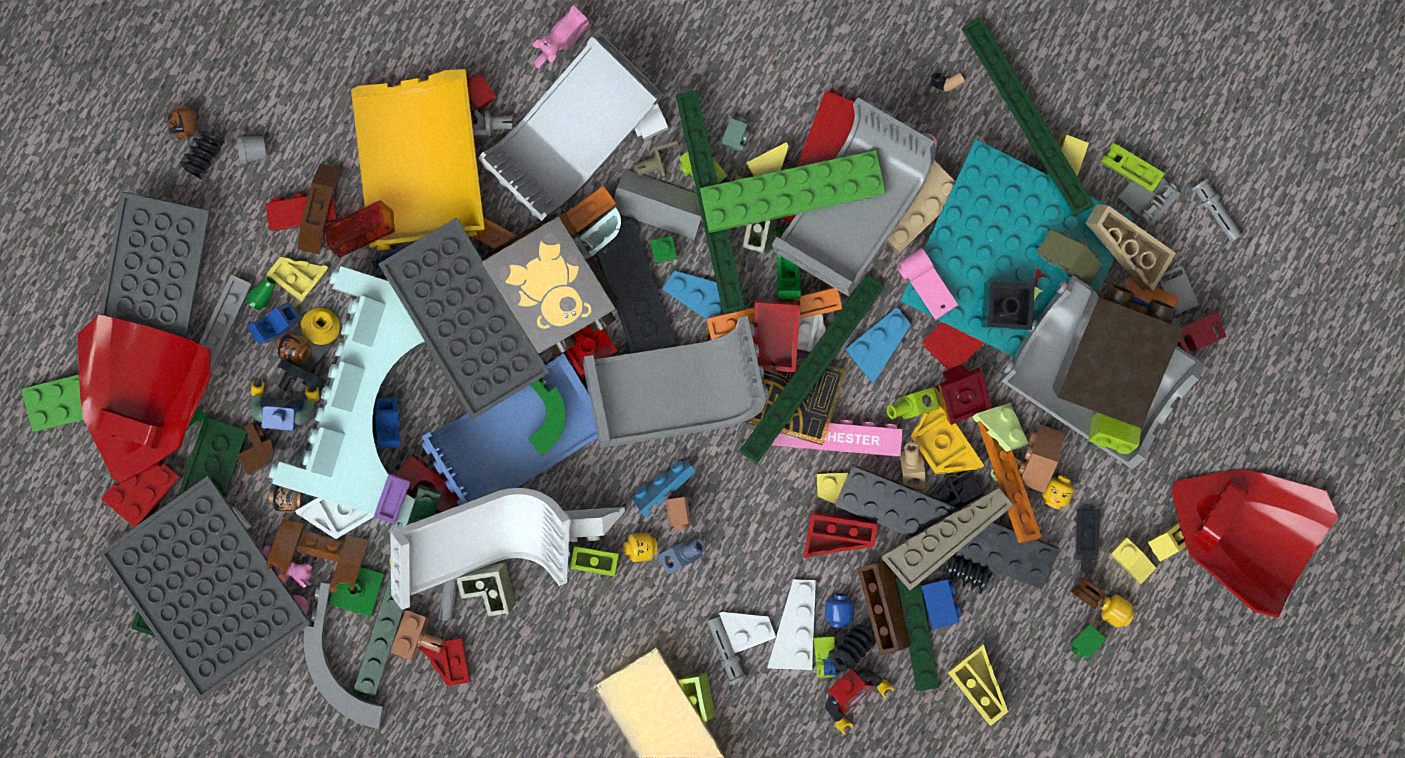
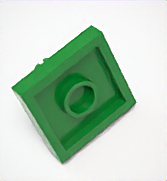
M362 567L354 590L350 591L349 583L336 584L337 590L331 593L328 605L372 617L384 574Z

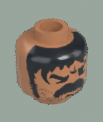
M276 485L274 490H270L269 503H273L276 511L293 513L297 508H301L303 493Z

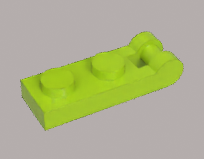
M1112 143L1108 148L1110 151L1106 156L1102 157L1100 162L1153 194L1164 178L1165 173L1119 145ZM1117 155L1122 157L1119 163L1114 161Z

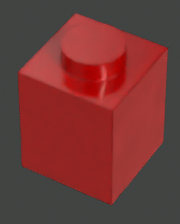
M474 74L467 78L468 95L478 111L497 99L481 74L478 76Z

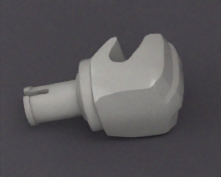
M475 110L474 115L478 123L472 124L474 138L490 137L492 130H512V123H503L512 122V115L492 117L489 114V110H484L483 117Z

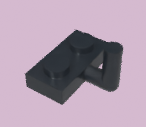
M283 359L278 366L285 370L278 386L284 390H287L291 380L296 381L297 377L303 379L302 384L314 389L315 385L323 389L327 382L321 377Z

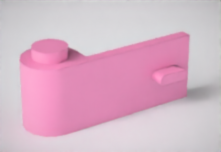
M922 248L899 262L898 272L904 280L909 279L935 320L958 306Z

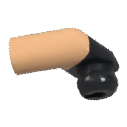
M960 72L951 78L942 76L941 73H934L931 76L932 85L946 92L965 82Z

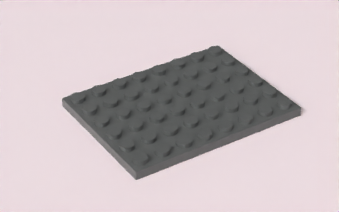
M206 476L98 553L199 701L205 699L311 624L274 568L271 566L269 570L266 569L267 558L210 476Z

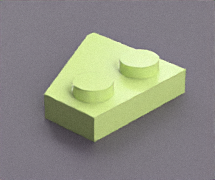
M1011 403L982 411L972 416L976 422L980 420L989 429L987 433L996 439L1006 452L1028 444Z

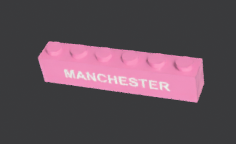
M827 419L821 439L783 428L771 446L899 457L902 429H897L898 425L884 424V428L875 427L873 422H862V426L853 425V421L840 420L839 424L831 423V419Z

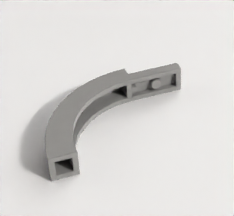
M321 582V586H317L315 592V599L318 600L317 609L313 608L311 616L314 626L308 625L304 629V652L310 675L320 693L337 711L359 724L380 729L385 705L368 702L351 693L341 684L330 667L325 651L324 634L329 607L328 603L331 595L329 591L331 583Z

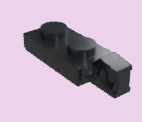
M1076 509L1075 554L1076 560H1081L1082 572H1091L1092 560H1097V555H1099L1100 510Z

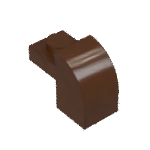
M255 423L244 426L254 447L238 454L247 475H252L268 466L275 454L273 439L264 441L265 433L260 425L256 426Z

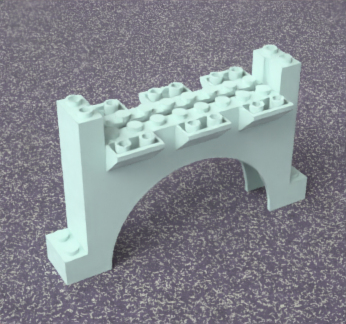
M340 266L338 270H333L329 283L333 284L332 289L356 296V299L351 300L347 312L351 314L350 320L345 321L342 327L341 334L345 336L344 342L338 344L335 356L339 357L338 361H336V364H331L327 377L331 378L329 386H324L321 398L324 399L323 408H318L315 420L319 421L318 425H316L315 429L311 428L307 440L311 443L309 451L304 449L301 463L304 465L303 468L278 460L277 465L272 464L268 477L272 478V484L374 514L388 477V473L377 454L372 432V416L376 395L391 367L401 356L424 342L388 281ZM407 494L397 518L400 524H395L393 530L407 525L415 500Z

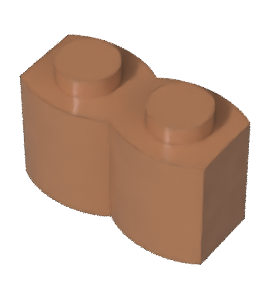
M681 497L665 500L669 527L674 526V531L687 529V524L691 523L688 498Z

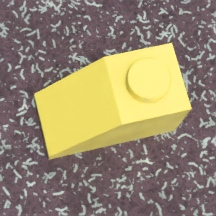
M787 142L747 162L746 165L752 177L781 171L788 150Z
M1179 522L1148 542L1159 561L1172 556L1186 546Z
M1123 537L1108 553L1140 584L1156 569L1145 554L1127 537Z

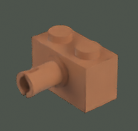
M405 610L390 653L409 660H416L421 646L440 653L442 647L434 645V643L443 645L444 639L426 634L431 617L411 610Z

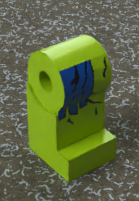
M834 636L813 637L817 678L836 677L835 667L828 656L829 651L835 647Z

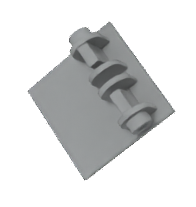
M1163 178L1153 194L1136 183L1131 182L1118 198L1151 227L1180 193L1176 190L1177 187L1173 183H1168Z

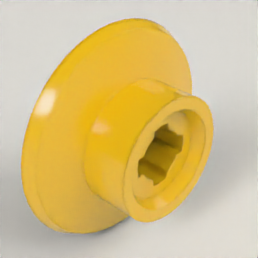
M313 308L304 314L300 327L303 336L308 341L317 345H325L333 342L338 337L341 324L336 314L331 310ZM322 321L325 325L320 327L317 323Z

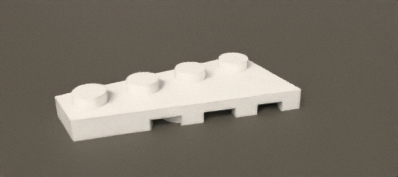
M793 579L767 668L812 670L816 580Z

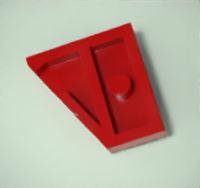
M463 638L444 641L443 645L434 643V645L442 647L440 653L422 646L420 647V650L426 654L431 661V665L440 673L442 680L447 686L471 682Z

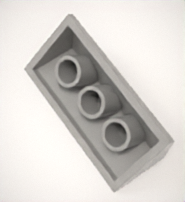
M627 169L624 170L613 199L621 215L692 240L695 239L702 219L696 193L644 175L639 176L638 173Z

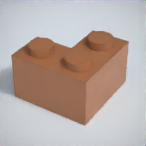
M1039 424L1036 432L1032 431L1028 444L1031 446H1028L1024 457L1027 460L1026 462L1022 461L1018 469L1024 486L1043 493L1045 492L1058 464L1065 433Z

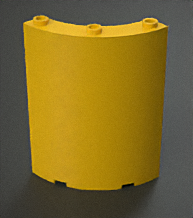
M465 69L444 70L429 75L427 80L421 81V78L401 81V84L393 85V87H388V83L360 85L351 89L369 248L377 247L378 251L391 250V246L414 243L456 217L468 237H475L477 232L485 230Z

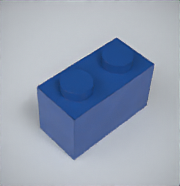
M943 579L921 585L931 629L959 623L958 618L961 617L959 605H954L952 596L956 595L953 582L949 583L948 579Z

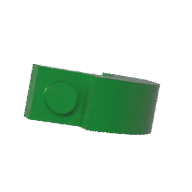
M776 227V237L781 238L788 227ZM776 253L778 299L788 301L801 299L799 266Z
M540 378L530 384V386L543 401L546 416L542 426L527 439L539 454L543 456L560 438L565 425L566 413L563 399L557 388L555 387L548 392L546 388L549 386L543 378Z

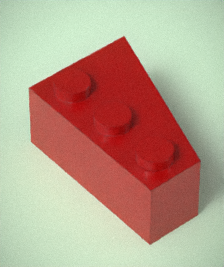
M811 510L804 558L874 547L878 523L866 518Z

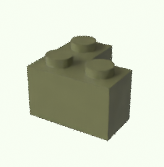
M778 218L746 225L743 248L763 253L770 251Z
M1050 229L1037 253L1045 262L1062 269L1070 278L1074 275L1089 286L1102 266V263L1096 258L1098 255L1088 249L1089 245L1080 239L1074 241L1067 233L1063 231L1057 233Z
M506 562L488 565L456 578L461 599L483 596L488 617L508 614L516 605Z

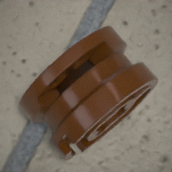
M1080 576L1077 580V586H1073L1070 591L1086 604L1096 609L1099 605L1098 601L1103 599L1106 594Z

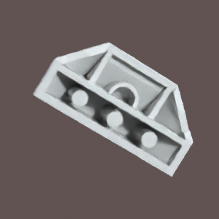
M625 507L564 511V513H568L571 519L569 542H578L577 537H586V541L600 540V536L605 535L624 514Z

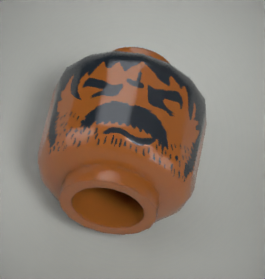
M190 106L173 107V111L168 113L169 133L177 135V139H189L190 134L196 133L198 129L196 112L191 110Z
M293 332L279 337L276 343L278 357L294 365L305 362L311 352L308 340Z

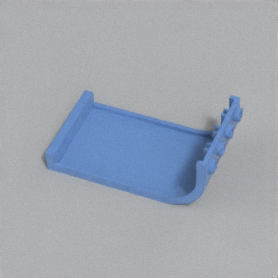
M564 353L545 365L549 374L542 377L549 386L546 388L548 392L555 387L557 388L563 399L566 413L565 425L560 438L543 456L539 454L527 439L542 426L546 416L543 401L530 385L473 420L467 413L447 426L422 436L424 440L421 443L428 455L430 453L433 454L436 459L433 464L440 474L444 472L448 480L445 483L451 493H457L460 498L457 501L459 506L500 490L518 488L598 438L589 393Z

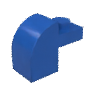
M287 302L273 309L265 317L252 322L247 328L253 338L261 345L281 336L301 321V318L290 302Z
M396 397L376 398L374 417L378 449L400 447Z

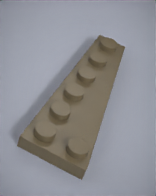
M998 486L881 555V558L906 587L911 590L1014 504Z

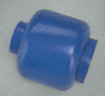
M835 593L834 597L826 600L824 617L830 626L847 627V624L853 621L855 604L851 599L847 598V594Z

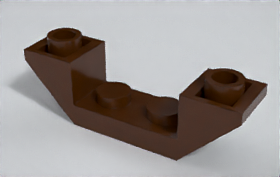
M320 163L311 183L301 221L298 250L320 255L325 237L323 231L333 192L338 187L342 168Z

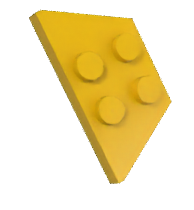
M940 405L939 409L923 414L920 423L911 435V439L919 445V451L935 474L984 468V464L957 424H949L946 413Z

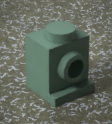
M741 117L731 118L721 145L742 153L744 147L740 144L741 142L745 144L750 131L746 130L749 121Z

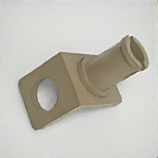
M678 140L655 147L653 158L635 162L638 175L641 176L658 170V172H661L662 178H666L658 152L679 146Z

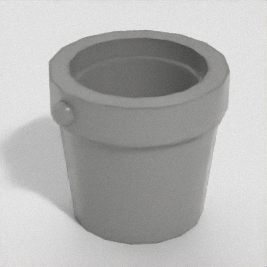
M236 136L240 165L267 158L264 136Z

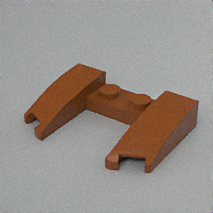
M282 519L266 563L267 570L273 564L282 570L279 573V578L285 580L296 552L337 562L329 587L330 592H336V584L344 583L350 584V591L354 590L367 555L369 540L347 535L346 540L343 541L303 531L304 524Z

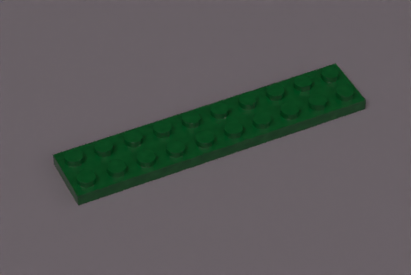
M205 417L177 497L206 476L211 477L220 492L226 497L239 460L238 454L241 453L247 437L246 430ZM137 610L131 629L155 637Z

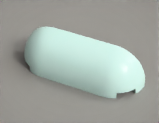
M617 207L611 208L579 234L591 256L596 254L618 234L621 227V216Z

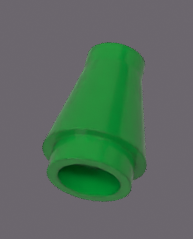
M265 277L261 283L247 294V303L256 310L265 308L276 286V282L270 277Z

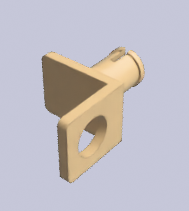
M909 442L905 445V451L900 452L903 484L914 489H924L925 468L923 455L919 451L917 443ZM910 479H920V482L917 484L908 483Z

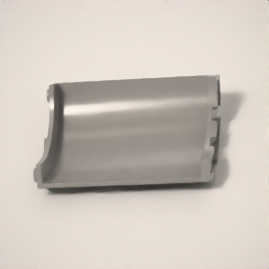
M1073 275L1067 282L1065 280L1061 282L1057 288L1056 295L1051 299L1037 320H1032V330H1028L1012 360L1005 364L1002 370L1005 374L1001 381L1089 440L1091 417L1097 412L1057 398L1052 387L1093 289ZM1176 346L1141 428L1139 446L1130 454H1121L1117 450L1108 447L1100 448L1133 470L1146 458L1155 438V435L1152 433L1157 424L1162 425L1173 410V407L1170 405L1176 397L1182 398L1200 379L1204 364Z

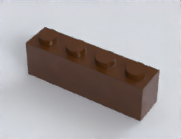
M884 560L858 567L857 570L879 654L897 652L910 647L911 643L891 568Z

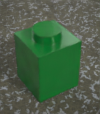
M672 236L651 240L655 265L677 260Z
M1087 623L1070 642L1073 646L1071 651L1080 659L1083 656L1089 659L1105 642L1106 638Z

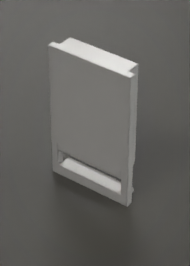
M1182 265L1164 272L1163 276L1178 270H1182L1183 275L1166 282L1160 279L1164 291L1179 297L1175 306L1177 309L1175 315L1199 305Z

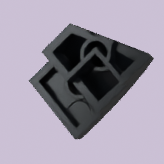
M971 470L946 473L943 481L932 492L934 497L961 508L984 495Z

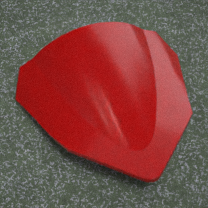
M98 314L77 333L79 392L82 416L112 478L117 482H124L181 447L188 426L211 378V349L169 332Z
M1245 469L1176 481L1171 488L1173 502L1189 556L1211 573L1253 612L1276 618L1280 616L1287 598L1304 567L1339 516L1326 490Z

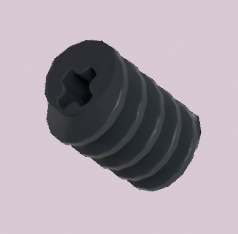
M199 130L198 134L202 139H193L197 147L189 146L193 154L185 153L184 156L188 162L180 161V165L187 172L203 180L199 173L207 174V170L203 166L212 165L208 158H216L217 156L213 150L220 151L221 148L217 143L225 142L208 131Z
M956 553L947 560L943 572H946V579H949L952 575L955 576L954 583L963 579V587L971 583V590L973 591L978 586L979 594L984 592L993 573L992 571L989 574V567L987 566L980 571V563H976L972 567L971 559L964 563L963 555L956 560Z
M856 625L829 651V660L840 671H845L847 668L853 669L855 663H859L860 659L866 655V652H869L871 647L876 645V639L864 626Z

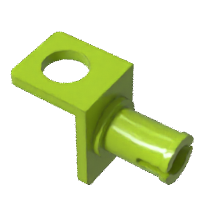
M929 388L898 398V403L887 406V414L891 419L902 416L905 420L939 409L934 389ZM924 395H928L931 398L932 403L930 407H926L923 404L922 399Z

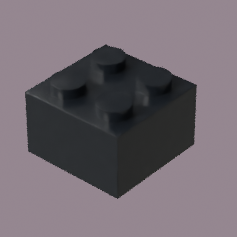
M985 282L982 327L1023 331L1032 330L1035 285Z

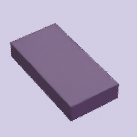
M388 474L373 517L395 524L410 481Z

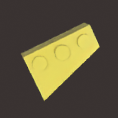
M983 644L977 646L946 671L990 726L1008 712Z

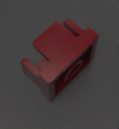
M1218 311L1183 326V332L1177 344L1178 347L1189 354L1190 352L1183 337L1190 351L1201 349L1218 341V339L1227 337L1221 325Z
M963 365L956 366L942 372L943 377L947 381L934 386L938 404L945 411L950 425L970 418L976 413L991 409L983 371L980 368L968 371Z

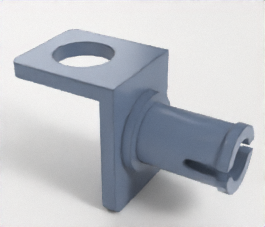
M690 538L660 553L658 557L667 574H670L702 558L701 553L705 551L706 546L701 539L694 540ZM667 556L672 558L674 562L673 567L667 563Z

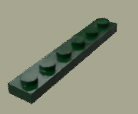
M896 575L902 613L911 643L909 653L916 691L939 688L921 584L919 583L909 590Z

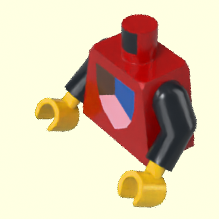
M868 667L860 670H849L828 690L825 708L836 722V728L844 735H846L844 732L845 727L849 726L853 729V724L843 715L869 691L877 687L885 698L888 697L885 693L887 689L894 691L888 680H882L878 674Z

